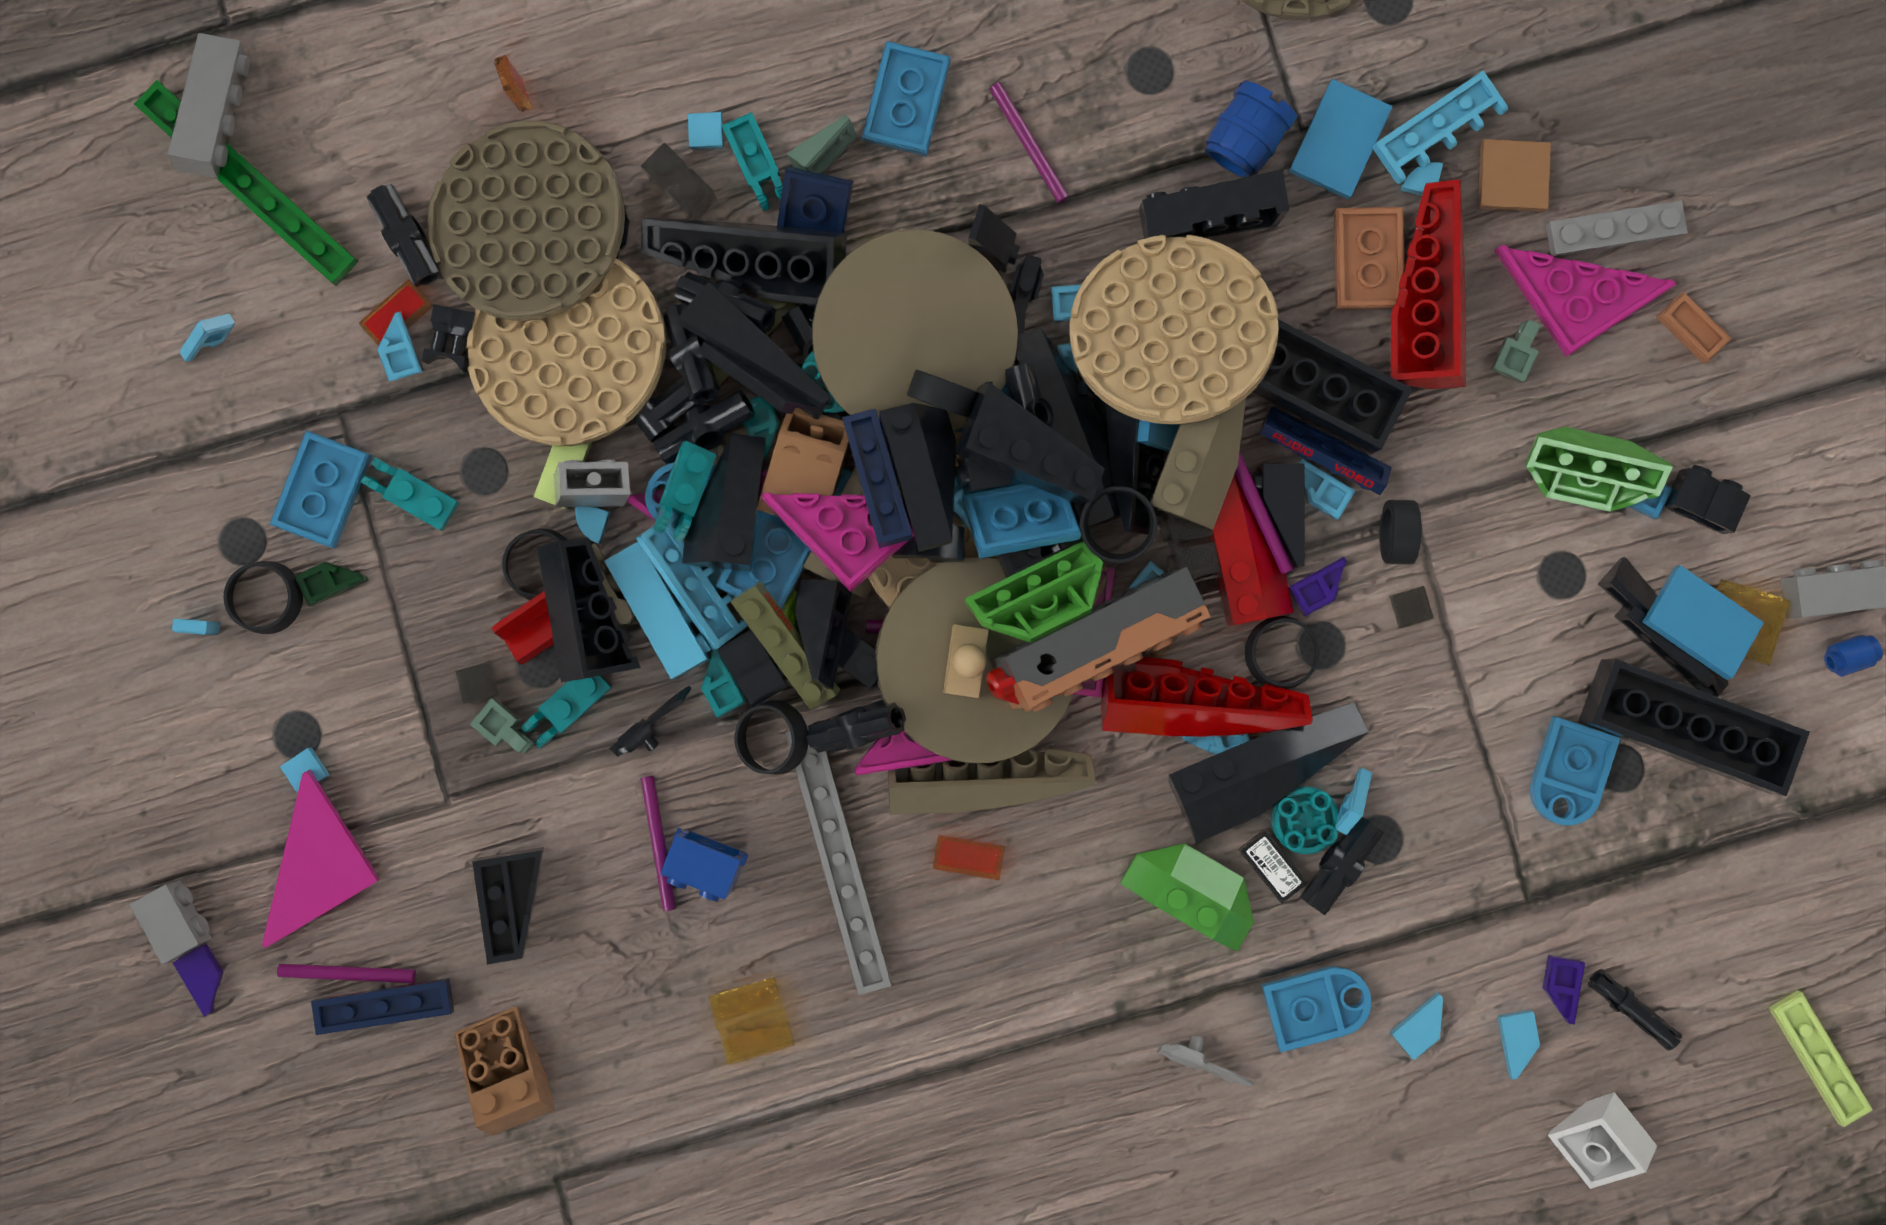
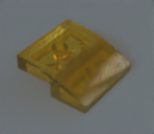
M1720 579L1717 589L1719 592L1764 622L1744 659L1769 666L1790 601L1751 587Z
M774 977L709 997L716 1029L720 1031L728 1065L795 1046L783 1001Z

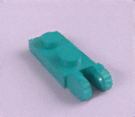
M750 112L721 126L749 188H753L764 212L770 209V203L760 185L772 180L779 200H781L783 185L779 178L781 175L753 113Z
M688 441L682 442L659 503L661 507L655 521V531L664 532L668 527L672 511L680 514L674 529L673 537L678 541H683L691 525L692 517L695 516L717 454Z
M374 457L371 464L381 472H386L394 477L388 487L382 485L371 476L364 475L360 482L383 494L382 497L438 530L443 531L460 502L401 468L396 469Z
M602 675L567 681L538 708L539 711L531 716L520 729L525 734L531 732L546 717L554 726L540 735L534 743L541 749L559 733H564L613 687Z

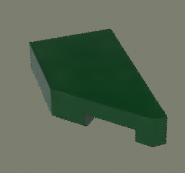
M323 562L295 575V579L309 607H313L369 581L367 576L329 562Z

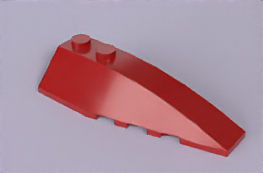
M1458 179L1425 183L1415 221V232L1412 242L1409 244L1404 274L1401 275L1398 286L1399 293L1391 313V378L1409 386L1426 389L1466 387L1465 257L1461 180Z
M1234 474L1213 530L1206 528L1227 626L1294 613L1286 573L1281 574Z
M1143 657L1126 666L1121 664L1111 667L1113 673L1103 678L1101 697L1102 731L1161 736L1206 737L1269 732L1311 725L1313 721L1308 694L1265 684L1263 687L1254 686L1247 682L1246 678L1235 675L1233 680L1213 675L1214 670L1201 667V670L1197 671L1182 667L1183 662L1173 659Z

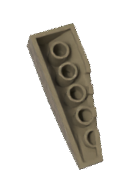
M1246 398L1231 409L1212 418L1179 424L1150 500L1153 508L1213 530L1238 466Z
M1029 749L1017 756L991 763H967L951 760L888 770L889 814L953 813L994 809L1056 797L1095 786L1096 779L1092 755L1047 749L1046 752Z

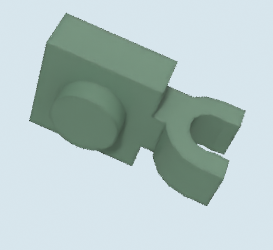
M1529 319L1526 322H1521L1516 332L1515 340L1509 337L1504 339L1491 366V370L1517 382H1525L1539 352L1531 348L1530 345L1541 325Z
M495 698L489 700L470 724L495 746H500L505 740L518 753L522 751L527 753L535 743L528 736L515 729L520 719Z

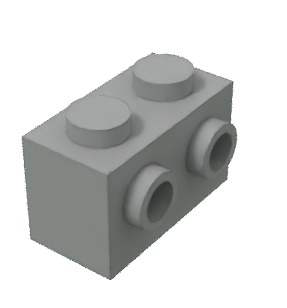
M567 460L558 462L554 473L556 507L624 506L630 496L628 462H617L615 460H601L598 462Z
M180 880L165 884L129 904L162 965L176 960L212 940L209 934L208 922L202 915L198 914L192 903L193 896L191 891L185 885H182Z

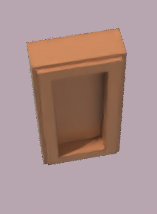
M1684 291L1679 293L1656 316L1703 364L1709 362L1732 339Z

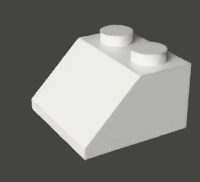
M1615 1092L1585 1102L1548 1134L1549 1138L1590 1189L1646 1173L1657 1148L1655 1142Z

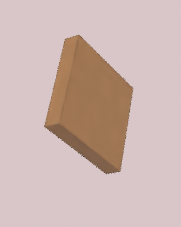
M1484 139L1480 143L1478 208L1545 212L1548 209L1551 142Z

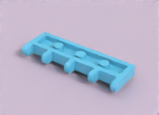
M1481 71L1376 142L1372 149L1397 184H1401L1406 180V176L1401 169L1402 166L1415 158L1422 168L1430 164V159L1425 152L1439 141H1442L1451 150L1457 146V141L1452 134L1454 131L1466 123H1469L1474 131H1479L1484 127L1479 114L1492 106L1499 115H1502L1508 111V106L1486 73Z
M672 512L668 527L664 532L655 531L653 525L636 537V539L703 635L710 648L716 650L748 625L744 619L737 622L726 606L734 597L729 593L720 597L707 578L715 571L714 568L705 567L702 570L700 566L682 564L684 542L678 541L673 537L674 528L671 523L676 521L679 516L676 512Z

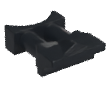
M434 304L430 319L434 336L431 349L424 348L422 362L430 364L437 359L447 358L453 360L460 370L467 372L469 359L464 357L468 332L473 326L475 312ZM448 335L454 336L450 354L444 353Z

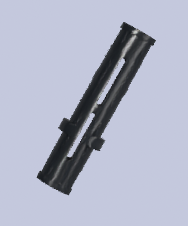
M1603 969L1597 970L1590 977L1589 980L1591 981L1588 982V986L1603 996L1614 1011L1625 1014L1666 1050L1670 1051L1678 1046L1682 1034L1634 996L1633 990L1627 986L1623 987Z

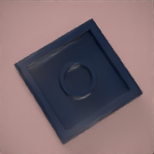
M787 166L777 226L845 232L854 181Z

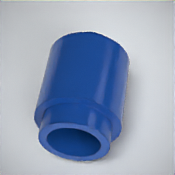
M1858 635L1829 645L1824 661L1831 672L1844 677L1875 666L1877 661L1883 658V651L1879 641L1874 636Z

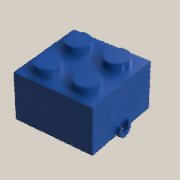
M678 827L660 874L668 877L666 882L675 887L686 889L687 885L699 889V895L716 902H718L719 898L726 899L734 890L741 869L746 864L748 853Z

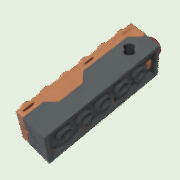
M1188 567L1166 571L1160 574L1161 577L1157 575L1093 607L1091 614L1033 643L1024 641L990 658L989 661L994 670L988 672L986 681L991 693L996 699L1009 702L1012 709H1024L1025 712L1033 709L1036 712L1053 703L1051 697L1062 694L1064 696L1071 695L1083 688L1081 682L1094 679V681L1100 680L1113 673L1111 667L1121 664L1126 666L1142 659V651L1159 650L1173 643L1171 637L1182 633L1185 636L1201 629L1202 625L1200 622L1211 616Z

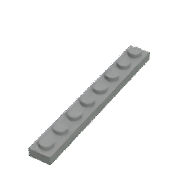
M789 731L786 732V737L791 749L792 739L791 732ZM808 744L804 759L795 769L858 995L890 987L892 983L827 751L817 753Z

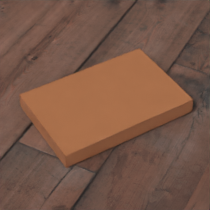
M1403 207L1336 208L1334 210L1336 310L1393 309L1399 293L1398 286L1401 275L1404 274Z

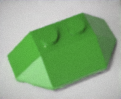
M1561 427L1538 433L1525 463L1545 497L1609 512L1637 504L1647 498L1650 500L1660 497L1673 468L1671 463L1631 441L1570 427Z
M1082 541L965 598V603L983 627L1033 643L1092 613L1103 562Z
M1185 843L1137 853L1120 881V884L1152 905L1212 940L1235 951L1239 950L1254 924L1244 877Z

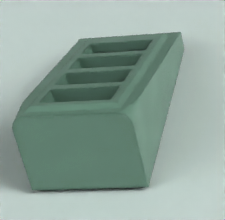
M846 115L842 116L789 152L787 156L793 168L823 174L857 137L850 118Z

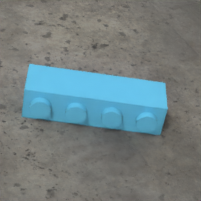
M639 542L604 561L671 679H677L711 659L707 652L712 649L701 633L697 635L691 624L693 621L682 605H680L676 596Z

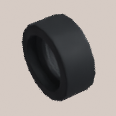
M918 369L914 372L907 392L909 397L964 417L969 416L977 394L975 390Z
M1388 500L1384 504L1380 520L1379 543L1382 560L1385 564H1414L1418 558L1422 537L1419 505L1415 500Z

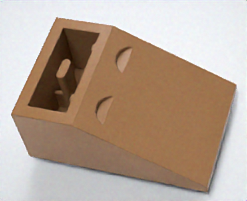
M796 408L792 414L786 413L778 434L761 495L764 493L777 495L807 493L820 494V496H835L851 451L843 421L821 415L819 419H813L811 415L800 408ZM760 496L757 510L776 515Z
M515 1006L454 1032L476 1128L494 1136L555 1110L548 1078L519 1007Z

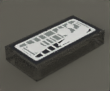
M1265 829L1261 830L1238 849L1240 854L1281 904L1308 884Z

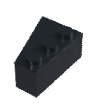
M544 847L480 857L472 861L487 965L522 959L525 954Z

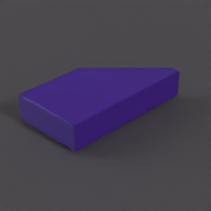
M1345 557L1339 558L1288 586L1303 616H1307L1336 600L1343 568L1347 562Z
M206 943L173 962L204 1017L214 1011L215 1005L213 1004L216 992L223 976L220 965Z
M1548 955L1542 988L1564 1020L1569 1024L1575 1025L1585 962Z

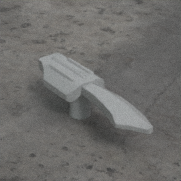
M1191 1036L1188 1048L1180 1044H1162L1158 1047L1157 1053L1187 1067L1202 1069L1231 1083L1252 1087L1254 1085V1082L1234 1072L1206 1062L1205 1055L1201 1053L1205 1040L1201 1037Z

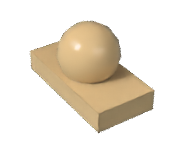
M956 624L952 626L943 693L979 698L982 673L986 666L985 652L989 630Z

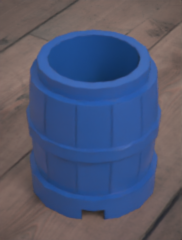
M1247 80L1240 83L1233 94L1234 98L1224 112L1218 116L1216 124L1206 140L1207 147L1205 149L1207 155L1217 164L1242 178L1257 175L1268 159L1275 153L1276 147L1285 131L1290 130L1298 117L1292 107L1283 99L1278 104L1270 97L1273 92Z

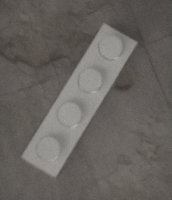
M1682 200L1555 220L1546 224L1550 254L1554 257L1680 237L1688 233Z

